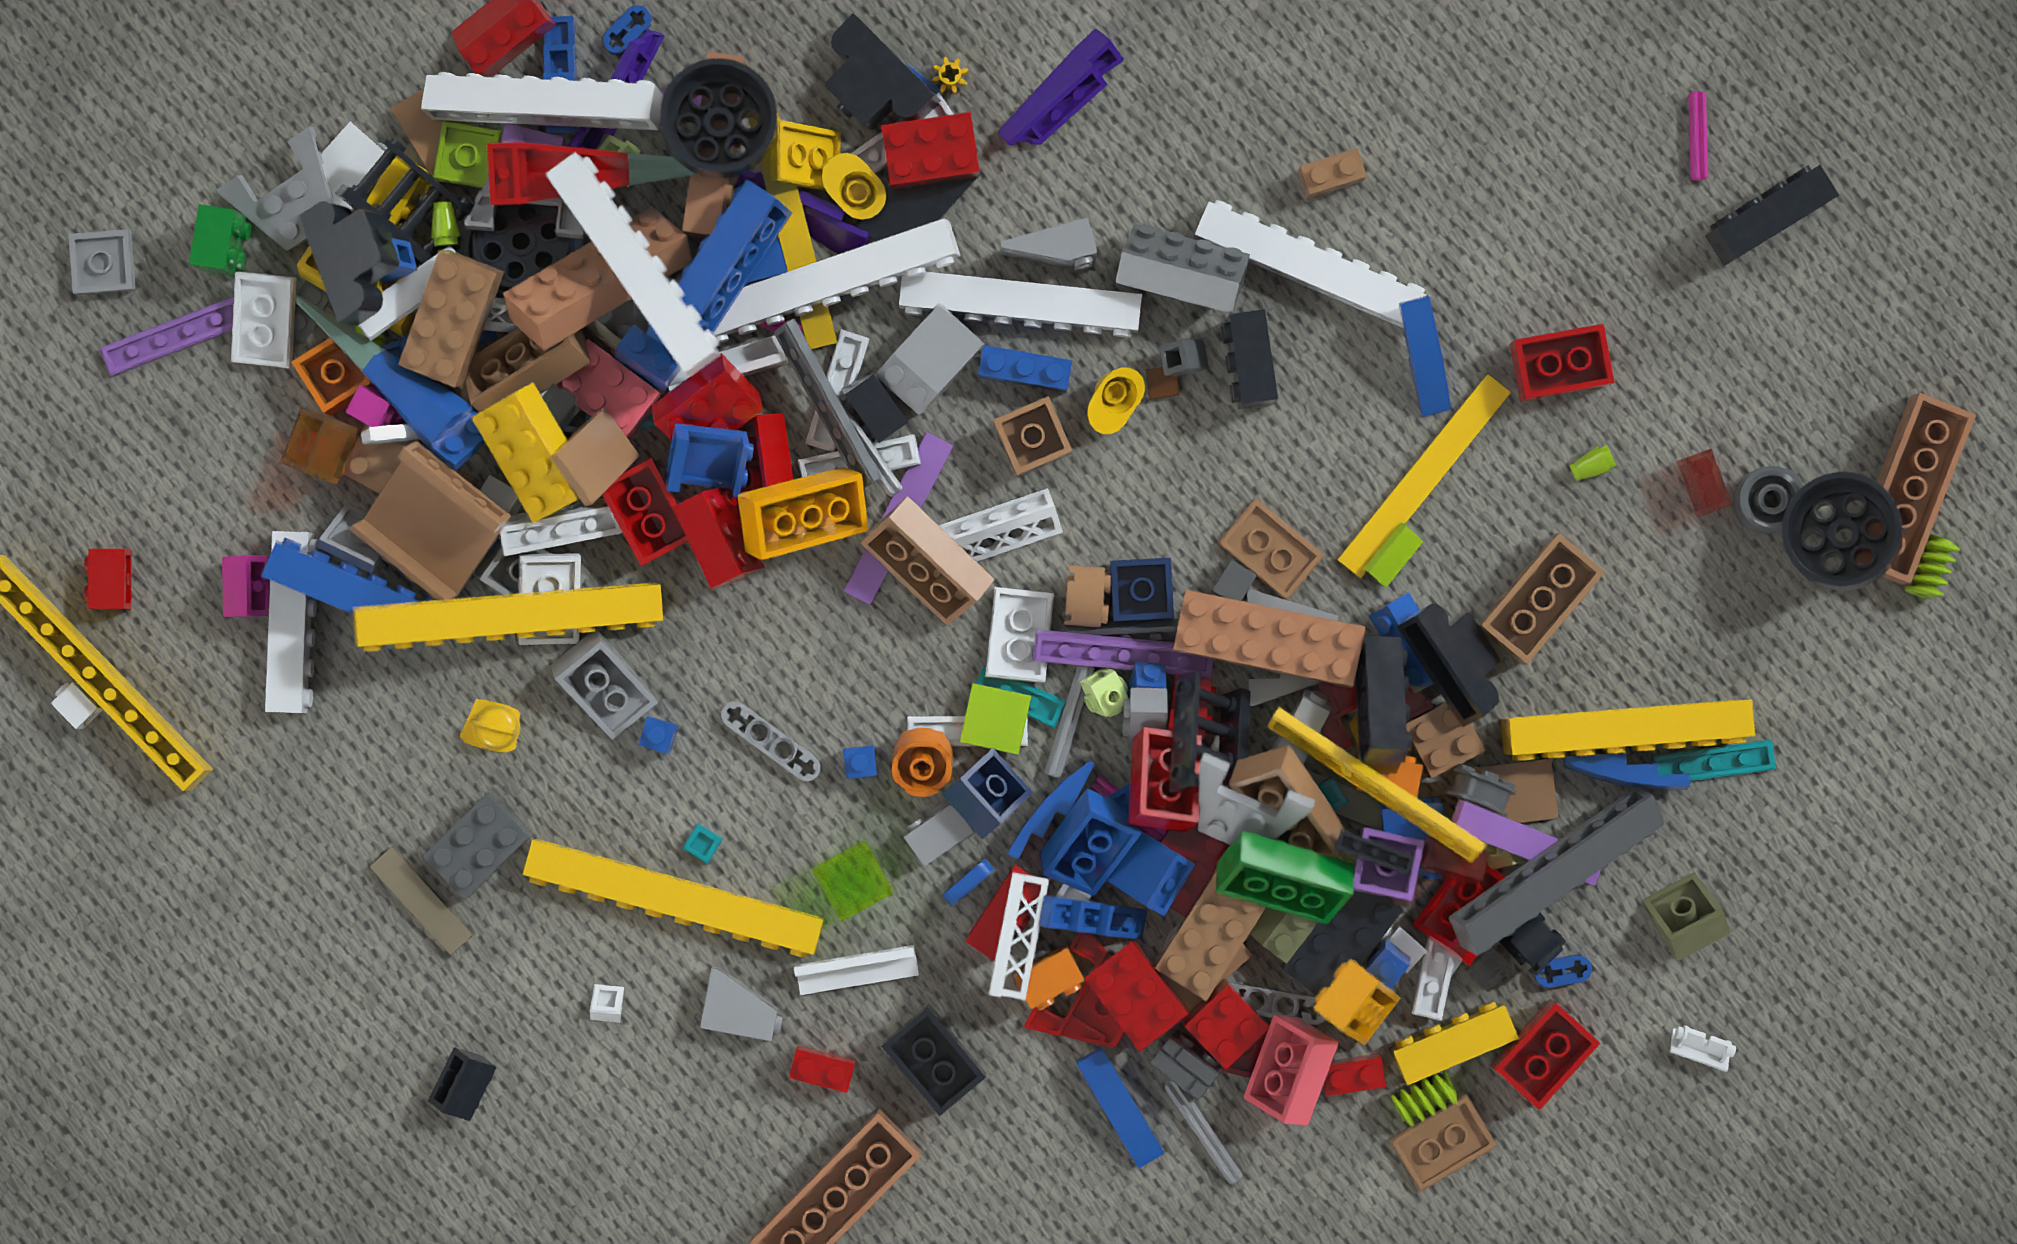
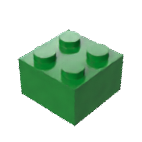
M199 204L189 264L204 272L235 276V272H239V270L243 271L246 264V253H243L244 241H248L251 235V224L248 223V218L233 209Z

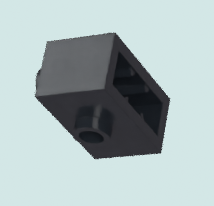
M871 370L842 390L846 396L842 400L843 404L851 415L858 413L863 421L859 426L869 439L875 437L878 443H880L908 423Z
M454 1047L428 1102L443 1114L471 1121L497 1067L479 1054Z

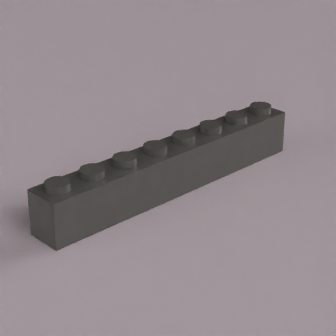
M1633 788L1449 916L1448 918L1461 947L1476 955L1488 951L1493 944L1503 937L1511 935L1520 925L1535 918L1540 911L1550 904L1558 902L1567 892L1582 885L1587 878L1597 871L1605 869L1614 859L1629 852L1634 845L1644 838L1652 836L1657 829L1665 824L1654 796L1638 788Z

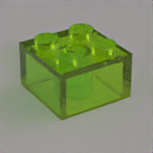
M867 838L812 869L841 922L895 892Z

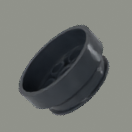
M712 58L689 65L673 78L662 98L660 123L664 142L672 156L682 166L701 176L730 178L748 172L766 157L773 145L777 132V105L769 85L755 70L735 60ZM729 93H735L740 97V100L737 103L729 104L723 98ZM697 96H706L710 100L705 106H697L693 102ZM747 117H752L757 120L758 124L753 128H746L741 122ZM715 120H723L728 126L724 130L717 131L711 127V124ZM691 122L697 126V129L692 133H685L680 127L684 123ZM734 144H740L745 148V151L741 155H733L728 149ZM702 147H711L715 153L709 158H704L699 155L698 151Z
M526 203L496 205L494 226L500 221H507L506 228L501 231H471L468 245L469 258L504 271L495 298L504 299L503 293L544 270L539 268L541 260L551 258L553 259L552 264L585 246L584 239L556 236L551 240L545 239V235L549 230H556L558 206ZM526 212H536V215L532 220H522L523 215ZM524 239L530 240L527 248L523 250L516 249L519 241ZM492 250H501V254L497 259H488V255ZM514 269H524L522 276L519 278H510V274Z
M1834 472L1811 480L1793 496L1783 517L1782 537L1790 560L1804 577L1828 589L1852 590L1869 585L1882 577L1890 569L1902 546L1903 524L1894 499L1882 485L1861 474ZM1856 500L1861 501L1864 504L1861 512L1851 514L1847 511L1849 503ZM1829 506L1833 509V513L1828 519H1819L1816 516L1819 508ZM1879 523L1883 525V532L1876 537L1868 535L1867 529L1871 524ZM1845 528L1850 529L1853 535L1849 541L1840 542L1836 539L1838 531ZM1812 534H1818L1822 537L1820 545L1814 548L1806 546L1807 537ZM1868 551L1872 553L1873 558L1871 562L1866 565L1858 564L1856 557L1860 552ZM1830 557H1839L1842 563L1838 569L1828 570L1825 568L1826 561Z

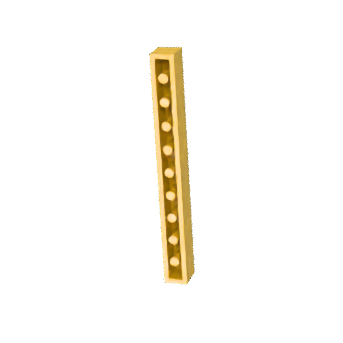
M0 555V604L182 791L193 790L214 769L6 555Z
M657 582L352 607L355 644L358 647L363 646V651L382 650V645L394 644L396 649L413 647V642L425 641V646H437L444 644L443 639L455 638L456 643L474 642V637L486 636V639L489 641L505 639V634L517 633V638L535 637L536 631H547V635L566 634L565 629L577 628L578 633L596 631L595 626L606 625L607 630L625 629V624L637 623V627L655 626V621H663L661 584Z
M540 839L532 840L522 874L529 876V882L537 885L546 886L547 882L558 884V890L566 893L575 894L576 890L587 892V898L595 901L604 902L605 898L616 900V906L624 909L633 910L634 906L645 908V914L653 917L662 918L663 914L674 916V922L682 925L691 926L692 922L703 924V930L716 934H720L721 930L733 933L732 938L745 942H749L750 938L762 941L761 946L774 950H778L779 946L791 949L790 954L807 958L808 954H815L825 919Z

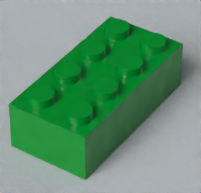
M1241 831L1217 862L1216 893L1323 924H1328L1353 895V863L1343 861L1337 857L1319 854L1310 849L1292 846L1282 841L1258 836L1251 832Z

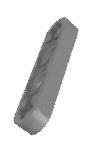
M736 701L727 703L723 707L721 718L726 726L803 781H812L819 776L821 764L817 757L749 707ZM737 707H740L742 709L740 715L748 720L749 715L755 718L747 725L745 733L740 730V727L744 724L738 720L733 721V723L728 720L730 718V714L727 713L729 708L735 710ZM756 724H763L768 730V735L763 741H756L751 736V729ZM782 741L788 742L792 747V753L786 759L779 758L775 753L776 745ZM798 750L803 753L799 759L806 763L810 760L814 762L813 769L816 771L813 775L810 773L805 776L802 775L801 771L803 768L797 763L794 764L793 768L788 765L795 758Z
M1229 982L1238 992L1239 989H1245L1242 997L1246 1001L1250 993L1259 992L1263 995V1005L1255 1009L1260 1016L1272 1018L1274 1015L1295 1017L1299 1010L1298 999L1304 1000L1302 1005L1305 1007H1312L1316 999L1315 996ZM1282 997H1288L1293 1001L1294 1007L1287 1014H1282L1277 1010L1276 1004ZM1301 1011L1302 1017H1296L1312 1025L1321 1024L1326 1020L1321 1014H1317L1316 1019H1312L1311 1014L1305 1011Z

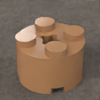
M1069 565L1068 572L1074 573V576H1067L1065 609L1066 614L1071 615V617H1065L1064 625L1101 627V623H1107L1109 606L1108 602H1103L1104 593H1110V572H1105V567Z

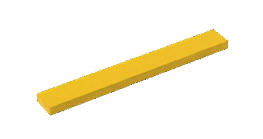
M748 117L750 128L755 127L758 124L757 120ZM769 151L760 162L767 193L777 198L792 212L790 218L778 234L789 272L816 263L817 260L798 187L770 181ZM823 303L812 306V312L800 315L805 339L811 349L837 343L828 306L824 307Z
M1487 374L1337 561L1361 579L1366 573L1363 568L1401 522L1405 524L1511 392Z
M1278 708L1267 725L1269 729L1468 861L1473 862L1486 845L1281 708Z

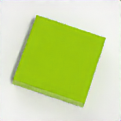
M442 120L433 178L437 182L482 189L488 178L487 143H500L503 132L501 130Z
M973 683L960 742L1019 755L1031 696Z

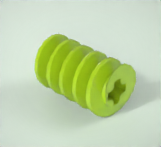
M1930 534L1928 538L1930 541H1927L1924 548L1926 552L1922 553L1920 559L1922 563L1918 564L1915 571L1919 575H1914L1911 582L1915 586H1907L1904 590L1921 598L1933 600L1934 597L1944 596V593L1937 589V587L1948 585V582L1941 575L1952 574V571L1945 564L1956 562V559L1950 556L1949 553L1960 551V548L1948 539Z
M1443 1070V1079L1437 1074L1432 1075V1084L1425 1078L1421 1079L1422 1089H1419L1414 1083L1411 1084L1410 1095L1404 1089L1399 1090L1400 1100L1390 1094L1391 1100L1403 1122L1405 1121L1413 1127L1414 1116L1418 1117L1422 1122L1425 1121L1424 1111L1426 1110L1432 1116H1436V1105L1443 1111H1446V1100H1449L1454 1106L1458 1105L1457 1093L1445 1070Z

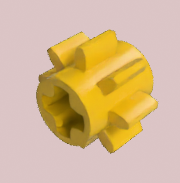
M944 57V64L941 67L934 65V71L939 73V76L934 77L932 82L933 84L941 83V94L945 93L946 89L952 90L954 95H957V87L959 85L967 87V82L962 79V76L968 74V69H960L959 58L953 63L949 62L947 57ZM947 70L957 74L955 75V81L949 82L948 78H944Z

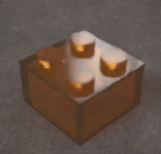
M301 407L279 463L337 485L339 478L344 474L348 454L356 443L358 428Z

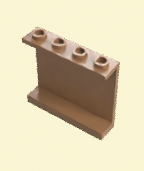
M415 441L402 449L398 455V458L401 460L399 466L364 519L352 525L350 531L357 535L360 542L377 551L385 562L401 570L409 581L417 583L426 590L433 600L454 599L458 596L512 516L418 441Z

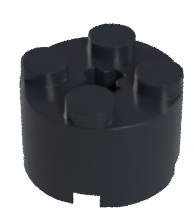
M1541 912L1535 918L1526 921L1516 928L1511 935L1499 940L1500 944L1520 965L1527 962L1531 966L1528 971L1535 976L1563 951L1562 946L1566 943V940L1555 929L1550 931L1543 923L1546 919Z

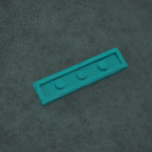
M1772 739L1652 755L1653 764H1658L1659 775L1689 774L1690 781L1776 769Z

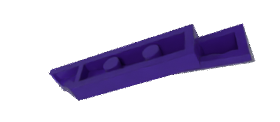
M1095 28L1067 55L999 129V136L1009 145H1014L1015 142L1041 145L1108 85L1102 76L1124 61V58L1111 40Z
M647 29L641 37L630 41L611 79L634 84L637 81L643 80L665 36ZM579 127L577 133H575L566 147L596 149L604 134L614 136L617 128Z
M751 170L739 175L734 186L737 189L748 180L767 192L763 174L761 172L755 173ZM798 189L810 237L838 255L867 245L870 238L869 233L845 223L847 213L841 207Z

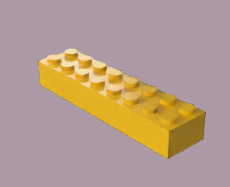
M1727 700L1501 718L1503 754L1511 755L1512 760L1517 761L1535 759V753H1541L1542 758L1565 757V751H1571L1572 755L1584 756L1595 755V749L1601 748L1602 753L1625 752V746H1631L1632 751L1656 750L1655 744H1661V748L1672 749L1686 747V741H1691V746L1716 745V739H1721V743L1736 744L1746 743V737L1755 736L1752 700Z

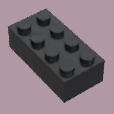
M1807 165L1785 179L1788 185L1781 181L1760 195L1763 199L1762 201L1755 197L1735 210L1736 217L1731 212L1709 226L1712 232L1705 237L1723 266L1839 196V193L1821 165L1814 169Z
M1365 636L1361 645L1355 675L1359 761L1377 773H1397L1401 763H1405L1406 752L1410 751L1412 746L1411 732H1407L1406 722L1410 720V705L1405 704V694L1408 693L1409 680L1408 676H1403V667L1407 663V650L1402 648L1401 637Z
M1353 890V895L1329 923L1323 924L1318 922L1287 964L1283 961L1280 968L1317 996L1323 988H1329L1335 981L1334 974L1341 964H1347L1352 960L1361 967L1403 909L1389 898Z

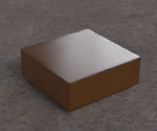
M1163 367L1145 370L1150 400L1180 395L1177 376H1164Z

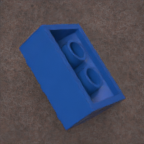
M1086 789L1040 851L1042 874L1095 896L1142 834L1141 829L1136 825H1129V816L1112 799Z

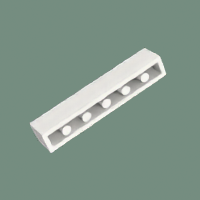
M272 531V549L276 540L283 542L284 537L302 544L300 548L302 551L310 554L313 549L319 551L317 547L318 539H314V533ZM270 580L265 712L307 713V708L312 707L313 691L308 689L309 677H313L314 660L309 659L310 647L315 645V630L311 629V617L316 616V599H312V597Z

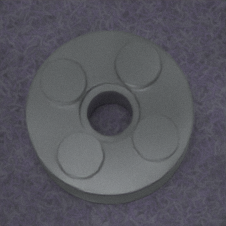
M1767 466L1751 471L1741 479L1735 490L1734 508L1736 514L1746 527L1755 532L1765 534L1782 531L1786 508L1793 496L1803 487V484L1794 473L1783 467ZM1766 492H1771L1776 497V504L1773 508L1767 507L1764 503Z
M1458 764L1457 768H1453L1452 772L1456 776L1450 791L1444 792L1445 796L1456 802H1459V799L1507 818L1508 814L1505 812L1510 795H1516L1514 790L1516 785L1498 779V775L1485 770H1481L1480 774L1475 773V769L1463 764Z

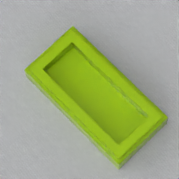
M1401 522L1363 569L1380 585L1387 588L1423 541L1407 525Z

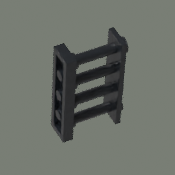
M380 137L377 142L386 149L385 152L357 186L353 185L350 188L342 184L335 194L354 210L362 208L381 213L387 228L392 234V238L410 242L414 259L422 265L438 254L436 251L440 246H434V239H430L427 244L423 243L420 246L412 239L415 235L413 232L434 207L433 203H437L441 197L448 202H452V205L455 207L456 221H461L464 216L470 215L474 205L463 196L459 199L456 198L404 154L406 148L392 137L389 141ZM397 158L409 170L382 204H377L373 207L366 201L368 197L367 192L393 160ZM421 178L433 189L404 225L400 223L397 227L389 220L392 216L390 212L415 181Z
M1199 671L1176 678L1169 792L1177 793L1194 786L1199 787L1200 774L1195 773L1196 757L1202 759L1204 753L1230 763L1221 785L1233 790L1229 783L1237 760L1247 758L1251 691L1239 688L1219 695L1200 688L1201 672ZM1199 700L1221 708L1220 723L1198 716ZM1197 729L1219 736V752L1197 744Z

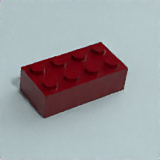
M1199 814L1198 823L1188 832L1167 830L1160 840V843L1195 864L1170 906L1171 909L1185 918L1217 869L1218 860L1230 847L1229 844L1198 831Z

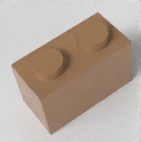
M1358 148L1301 165L1297 171L1306 200L1361 183L1367 177Z

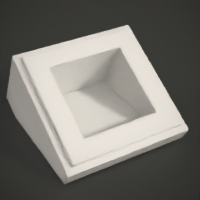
M594 984L590 1005V1019L620 1023L624 987Z

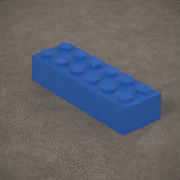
M748 180L745 181L744 185H740L735 190L732 203L726 211H723L718 216L715 229L710 236H707L701 242L698 255L693 262L686 265L682 272L683 278L678 284L685 294L681 297L682 301L687 307L692 305L702 318L698 323L704 332L708 329L712 334L715 332L792 214L777 198ZM649 323V329L646 334L665 346Z
M284 537L283 542L276 540L261 575L264 578L352 614V607L423 601L415 597L416 593L414 590L399 584L396 589L386 585L387 579L370 573L368 577L358 574V567L341 561L340 566L329 562V555L315 549L312 550L311 554L300 550L302 544ZM426 596L425 601H433V599Z

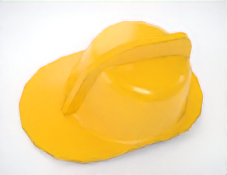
M849 153L837 154L827 161L822 172L823 186L842 210L852 218L861 220L877 215L885 205L886 191L881 180L858 156Z
M1120 367L1099 378L1087 411L1089 423L1095 431L1101 434H1113L1126 424L1144 396L1145 384L1143 377L1138 371L1130 367Z
M476 699L461 731L460 738L472 746L494 752L506 753L515 750L520 733V712L508 705Z

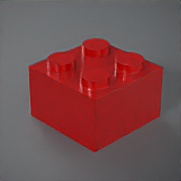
M1226 979L1214 988L1207 1001L1203 999L1190 1011L1191 1014L1182 1020L1184 1027L1225 1069L1231 1066L1270 1029L1260 1014Z

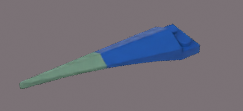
M295 295L296 303L365 374L431 453L450 468L456 471L486 444L471 419L478 412L474 410L470 403L429 377L398 365L399 358L345 324L338 323L334 317L304 298Z

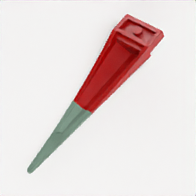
M526 142L487 143L490 205L523 204L561 197L546 173L575 152L583 159L587 156L598 170L594 174L600 183L605 181L611 189L696 174L682 166L674 157Z

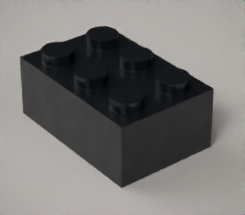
M1265 309L1229 314L1225 323L1221 326L1223 344H1229L1230 352L1225 356L1227 373H1233L1234 382L1229 386L1231 402L1237 403L1238 409L1272 405L1278 400Z
M929 1004L887 1038L881 1046L939 1116L986 1078V1072Z

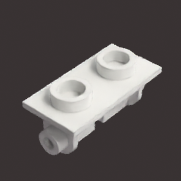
M1686 1025L1683 1028L1679 1026L1677 1029L1673 1028L1670 1045L1671 1053L1725 1072L1728 1071L1729 1057L1732 1058L1736 1051V1046L1731 1045V1041H1725L1713 1036L1706 1040L1705 1033L1691 1029Z

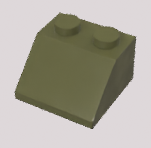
M1695 872L1642 900L1661 938L1677 962L1730 934L1723 910Z
M1266 907L1249 934L1287 964L1318 922Z

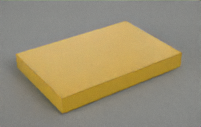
M777 120V132L770 149V181L826 191L822 182L823 168L830 158L841 154V132Z

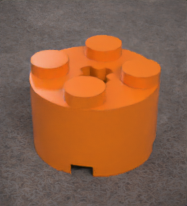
M924 727L914 728L901 733L893 749L892 776L897 785L899 784L905 789L906 793L916 797L932 796L938 793L950 781L953 752L946 735L941 731Z

